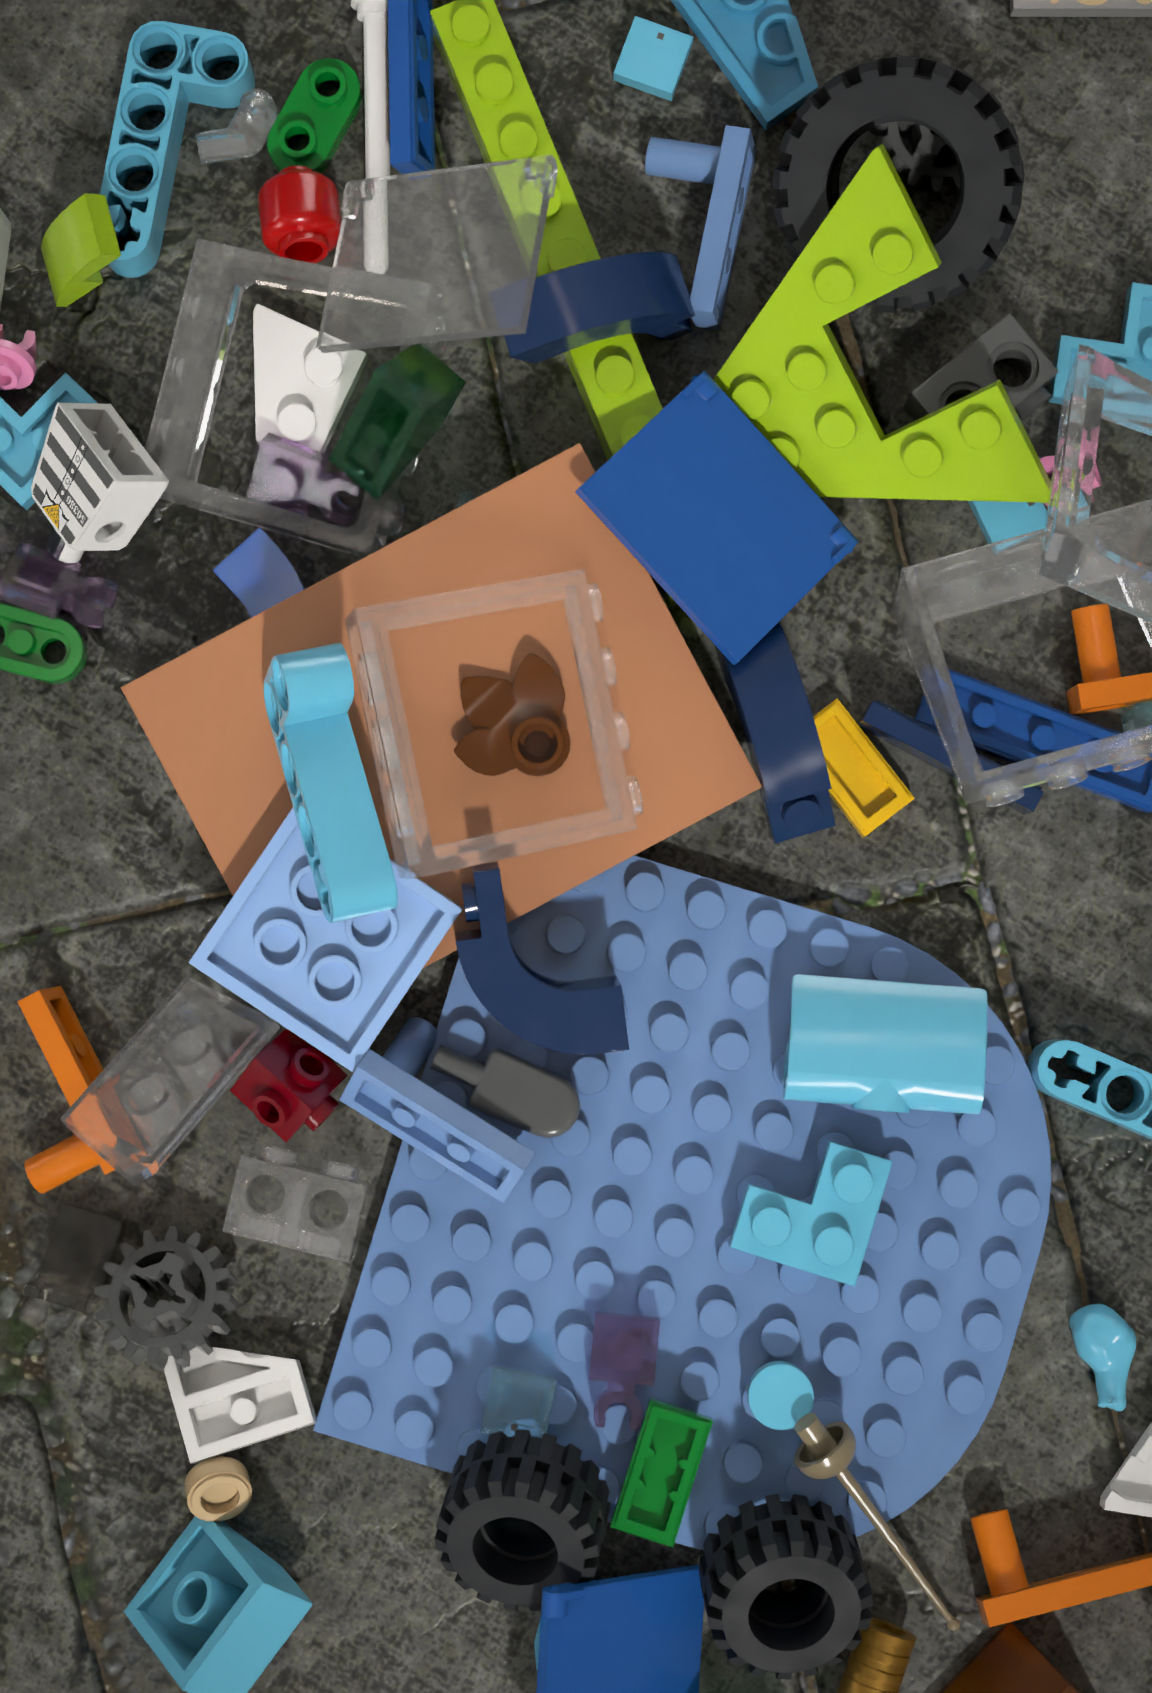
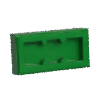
M651 1397L649 1398L610 1521L611 1528L673 1548L713 1423L712 1417Z

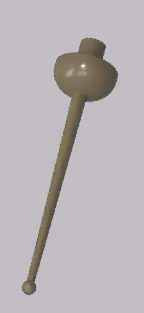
M815 1413L803 1416L794 1426V1430L803 1441L795 1453V1465L804 1475L813 1479H828L834 1476L838 1478L946 1619L948 1629L951 1631L958 1630L960 1627L959 1619L950 1614L847 1468L856 1451V1439L847 1423L841 1421L824 1426Z

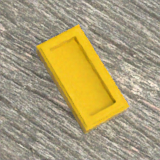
M837 698L814 715L813 718L830 779L831 789H828L829 796L860 836L864 838L915 798Z

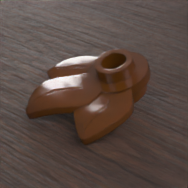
M533 653L528 654L521 662L512 683L505 679L491 676H472L462 680V707L468 721L475 730L459 741L454 748V753L467 767L477 773L489 776L500 775L515 768L527 775L544 776L553 773L563 765L570 751L568 730L559 719L565 702V691L561 680L546 661ZM533 731H542L550 739V749L543 756H533L525 748V739Z

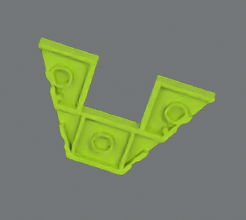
M883 143L870 153L713 380L818 497L1037 503L1054 501L1057 493L1001 380L995 381L884 435L828 323L938 268L942 263Z

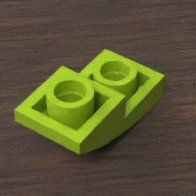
M84 193L62 211L45 232L41 251L56 307H67L102 284L103 280L100 270L121 256L116 231L105 195Z

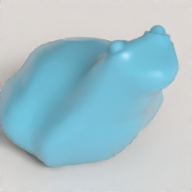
M1103 1304L1084 1306L1074 1312L1069 1320L1076 1351L1079 1357L1094 1371L1098 1406L1102 1408L1107 1407L1115 1411H1123L1126 1408L1128 1372L1136 1350L1135 1332L1110 1307Z

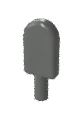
M440 1045L430 1067L435 1071L474 1087L469 1101L472 1108L533 1135L545 1138L560 1136L570 1130L578 1119L580 1110L579 1095L570 1081L557 1073L504 1050L493 1049L484 1064Z

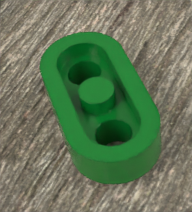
M334 58L319 59L308 65L300 75L268 134V152L278 172L286 167L299 165L306 166L315 172L323 173L329 165L357 115L362 102L359 79L355 71L347 63ZM326 81H334L340 85L338 92L330 97L322 96L317 91L319 86ZM295 135H305L310 139L308 146L301 151H294L287 147L289 140Z
M0 603V626L5 631V639L0 645V671L50 684L68 682L82 671L87 660V644L82 634L74 626L59 618ZM55 642L64 643L66 647L64 659L59 663H49L46 658L47 648Z

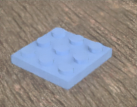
M292 808L189 961V964L353 1072L463 907L390 859L397 886V907L329 923L320 904L294 808Z

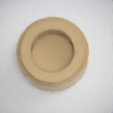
M219 1456L201 1461L189 1471L184 1483L190 1511L194 1516L204 1521L220 1522L231 1519L244 1511L252 1497V1488L246 1467L240 1461L231 1457Z

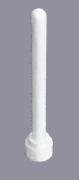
M351 0V7L357 11V19L363 22L367 271L375 279H384L390 274L392 269L388 0Z

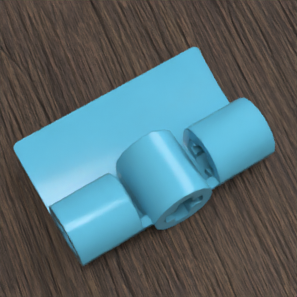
M794 975L792 977L790 1036L786 1045L783 1069V1099L852 1105L854 1109L910 1113V1109L978 1115L982 1109L985 1089L987 991L981 988Z

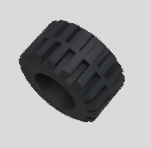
M519 1429L515 1430V1434L512 1437H507L503 1431L489 1434L487 1444L477 1440L468 1446L466 1456L460 1455L454 1465L436 1524V1528H438L435 1535L436 1549L442 1551L440 1561L445 1570L457 1572L455 1582L464 1590L470 1588L478 1592L477 1598L490 1604L493 1599L504 1603V1609L517 1611L518 1605L528 1606L530 1611H541L542 1588L544 1586L568 1582L577 1584L589 1582V1578H594L611 1503L607 1502L609 1489L605 1480L598 1479L600 1469L593 1460L582 1461L580 1459L582 1450L571 1443L566 1447L556 1443L557 1436L544 1433L542 1438L533 1437L530 1434V1430ZM515 1518L524 1519V1520L530 1521V1522H532V1523L520 1521V1520L515 1519Z
M779 1494L765 1496L766 1503L754 1506L752 1500L739 1505L740 1514L734 1518L726 1514L717 1522L719 1534H708L703 1544L705 1555L699 1558L701 1588L713 1641L719 1650L726 1649L727 1659L735 1666L740 1667L748 1663L749 1672L753 1675L763 1677L768 1671L775 1672L776 1679H791V1675L794 1672L804 1671L805 1677L818 1674V1666L827 1663L833 1667L841 1662L844 1649L855 1650L862 1641L859 1630L868 1629L872 1619L869 1607L873 1606V1596L856 1535L852 1534L850 1524L842 1515L834 1517L831 1506L822 1501H818L814 1506H809L807 1496L793 1494L790 1501H781ZM788 1579L808 1580L804 1585L790 1592L779 1594L761 1592L779 1581Z

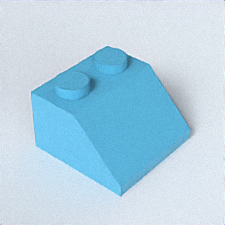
M195 1516L123 1612L183 1691L188 1693H247L312 1607L313 1603L280 1564L224 1521H204Z

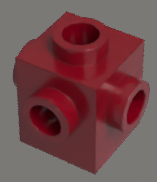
M285 1028L253 1059L230 1089V1092L246 1105L262 1124L270 1127L287 1143L304 1125L314 1132L332 1114L340 1103L331 1095L348 1075L329 1056Z

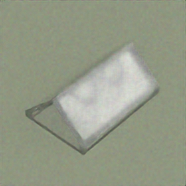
M186 976L60 1119L69 1130L136 1187L154 1176L280 1029V1026L269 1016Z

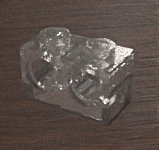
M260 1144L258 1154L248 1152L241 1155L222 1232L344 1262H349L354 1257L372 1185L370 1181L358 1179L359 1167L323 1159L321 1169L296 1164L297 1152L266 1144ZM260 1175H271L282 1183L285 1197L279 1209L266 1210L255 1202L252 1188L255 1180ZM321 1191H336L344 1197L348 1206V1213L343 1223L328 1225L316 1216L314 1202Z

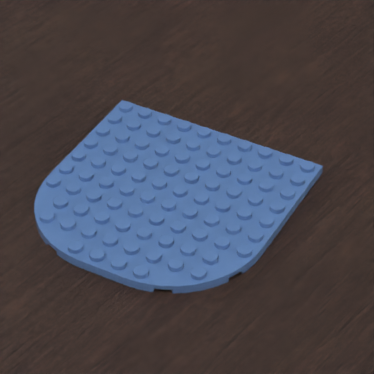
M638 856L628 858L507 923L509 940L515 952L525 964L541 975L562 981L617 976L622 987L629 1050L587 1055L569 1054L535 1045L517 1036L498 1022L481 1004L471 989L458 958L437 1026L436 1043L427 1058L421 1081L536 1154L506 1201L502 1203L402 1140L313 1431L451 1474L460 1455L466 1456L468 1446L475 1441L480 1440L487 1444L489 1434L503 1431L507 1437L514 1436L515 1431L510 1430L511 1424L518 1425L517 1429L530 1430V1434L533 1437L542 1438L544 1433L557 1436L556 1443L564 1447L571 1443L582 1450L580 1459L582 1461L593 1460L600 1469L598 1479L605 1480L609 1489L607 1502L611 1503L608 1522H610L649 1398L651 1397L712 1417L713 1419L675 1543L704 1550L703 1544L708 1534H719L717 1522L726 1514L735 1518L740 1514L739 1505L752 1500L754 1506L766 1503L765 1496L779 1494L781 1501H790L793 1494L807 1496L809 1506H814L818 1501L826 1503L832 1507L834 1517L842 1515L847 1520L852 1534H855L856 1537L875 1529L874 1525L836 1476L828 1479H813L804 1475L794 1463V1456L803 1441L794 1428L787 1430L771 1429L760 1423L753 1415L747 1399V1388L752 1375L757 1369L767 1363L785 1361L799 1367L812 1385L814 1402L810 1413H815L824 1426L841 1421L847 1423L856 1439V1451L847 1468L886 1522L910 1508L933 1489L960 1460L978 1434L994 1403L1021 1319L1049 1215L1052 1181L1051 1156L1044 1111L1035 1082L1019 1048L992 1009L987 1005L985 1089L982 1109L978 1115L910 1109V1113L854 1109L852 1105L784 1100L783 1069L786 1045L790 1036L792 977L794 975L971 987L955 972L934 957L900 938L865 925ZM440 1045L484 1064L493 1049L504 1050L557 1073L570 1081L579 1095L580 1110L578 1119L570 1130L560 1136L545 1138L533 1135L472 1108L469 1101L474 1087L435 1071L430 1067ZM828 1141L893 1161L855 1287L730 1248L729 1243L747 1184L810 1203Z

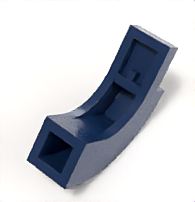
M641 252L597 259L547 273L492 295L510 357L534 364L579 346L614 336L647 333L671 341L693 332L689 318L695 316L690 301L691 295L684 281L677 256L671 253Z
M778 622L735 665L716 647L722 676L736 706L750 749L756 776L762 785L760 788L768 828L774 843L836 826L828 789H831V784L817 728L796 662L780 623Z
M498 862L472 865L474 882L461 883L466 922L479 921L480 929L454 933L464 975L481 1004L498 1022L517 1036L553 1051L587 1055L629 1050L622 987L617 976L562 981L546 977L531 969L517 955L509 940Z

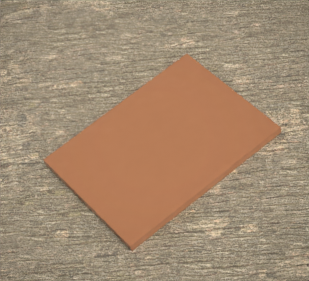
M580 443L120 687L233 896L293 808L264 701V679L272 657L275 655L335 643L342 644L347 653L354 681V698L347 713L389 858L463 907L424 967L457 950L454 932L480 929L479 921L466 922L461 883L474 882L472 865L498 862L506 921L509 923L762 787L649 572L575 493L595 473ZM533 653L546 661L562 682L565 691V702L559 719L566 726L570 736L568 757L559 769L544 776L527 775L517 768L496 776L477 773L467 767L454 753V748L459 741L475 730L468 721L462 707L461 682L466 677L491 676L505 679L512 683L523 659L528 654ZM533 731L525 739V748L533 756H543L550 749V739L542 731Z

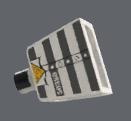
M58 402L31 486L32 498L53 526L45 543V548L51 556L65 563L80 561L84 551H111L126 547L169 483V480L111 404Z

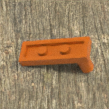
M1098 604L1072 610L1071 616L1083 683L1077 684L1066 691L1069 714L1081 715L1152 703V672L1121 677L1109 604Z
M62 986L41 989L17 1001L82 1129L78 1133L25 1160V1171L32 1186L39 1193L44 1194L97 1165H100L104 1175L146 1156L147 1154Z
M1000 1509L970 1518L991 1593L975 1597L982 1623L988 1627L1152 1586V1552L1028 1584L1008 1509Z

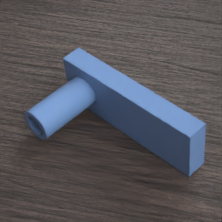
M726 125L721 147L651 137L647 147L645 160L646 175L713 185L690 296L695 316L691 318L695 327L720 331L756 156V147L751 129Z
M419 1017L409 1018L383 1056L370 1049L366 1052L356 1067L339 1101L504 1203L536 1153L415 1078L435 1046L437 1029L425 1019Z

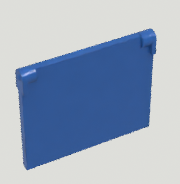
M705 370L700 374L694 375L687 387L575 491L733 665L737 664L847 554L851 553L859 542Z
M699 1565L577 1584L568 1582L544 1586L542 1588L536 1693H699L704 1612Z

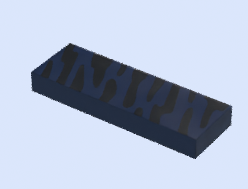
M879 700L872 701L866 707L858 722L860 728L1023 815L1034 812L1044 793L1041 790L1042 787Z

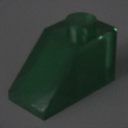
M417 341L375 369L328 460L377 500L389 489L441 428L466 381Z

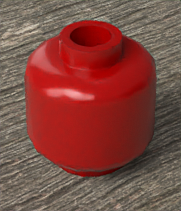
M289 166L269 178L260 188L258 211L261 239L270 252L279 256L286 263L297 266L318 263L325 259L328 253L341 241L343 227L339 192L333 181L325 175L315 172L306 166Z

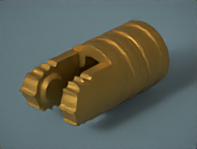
M872 1617L869 1628L859 1630L862 1641L854 1651L851 1650L837 1693H899L917 1637L896 1624Z

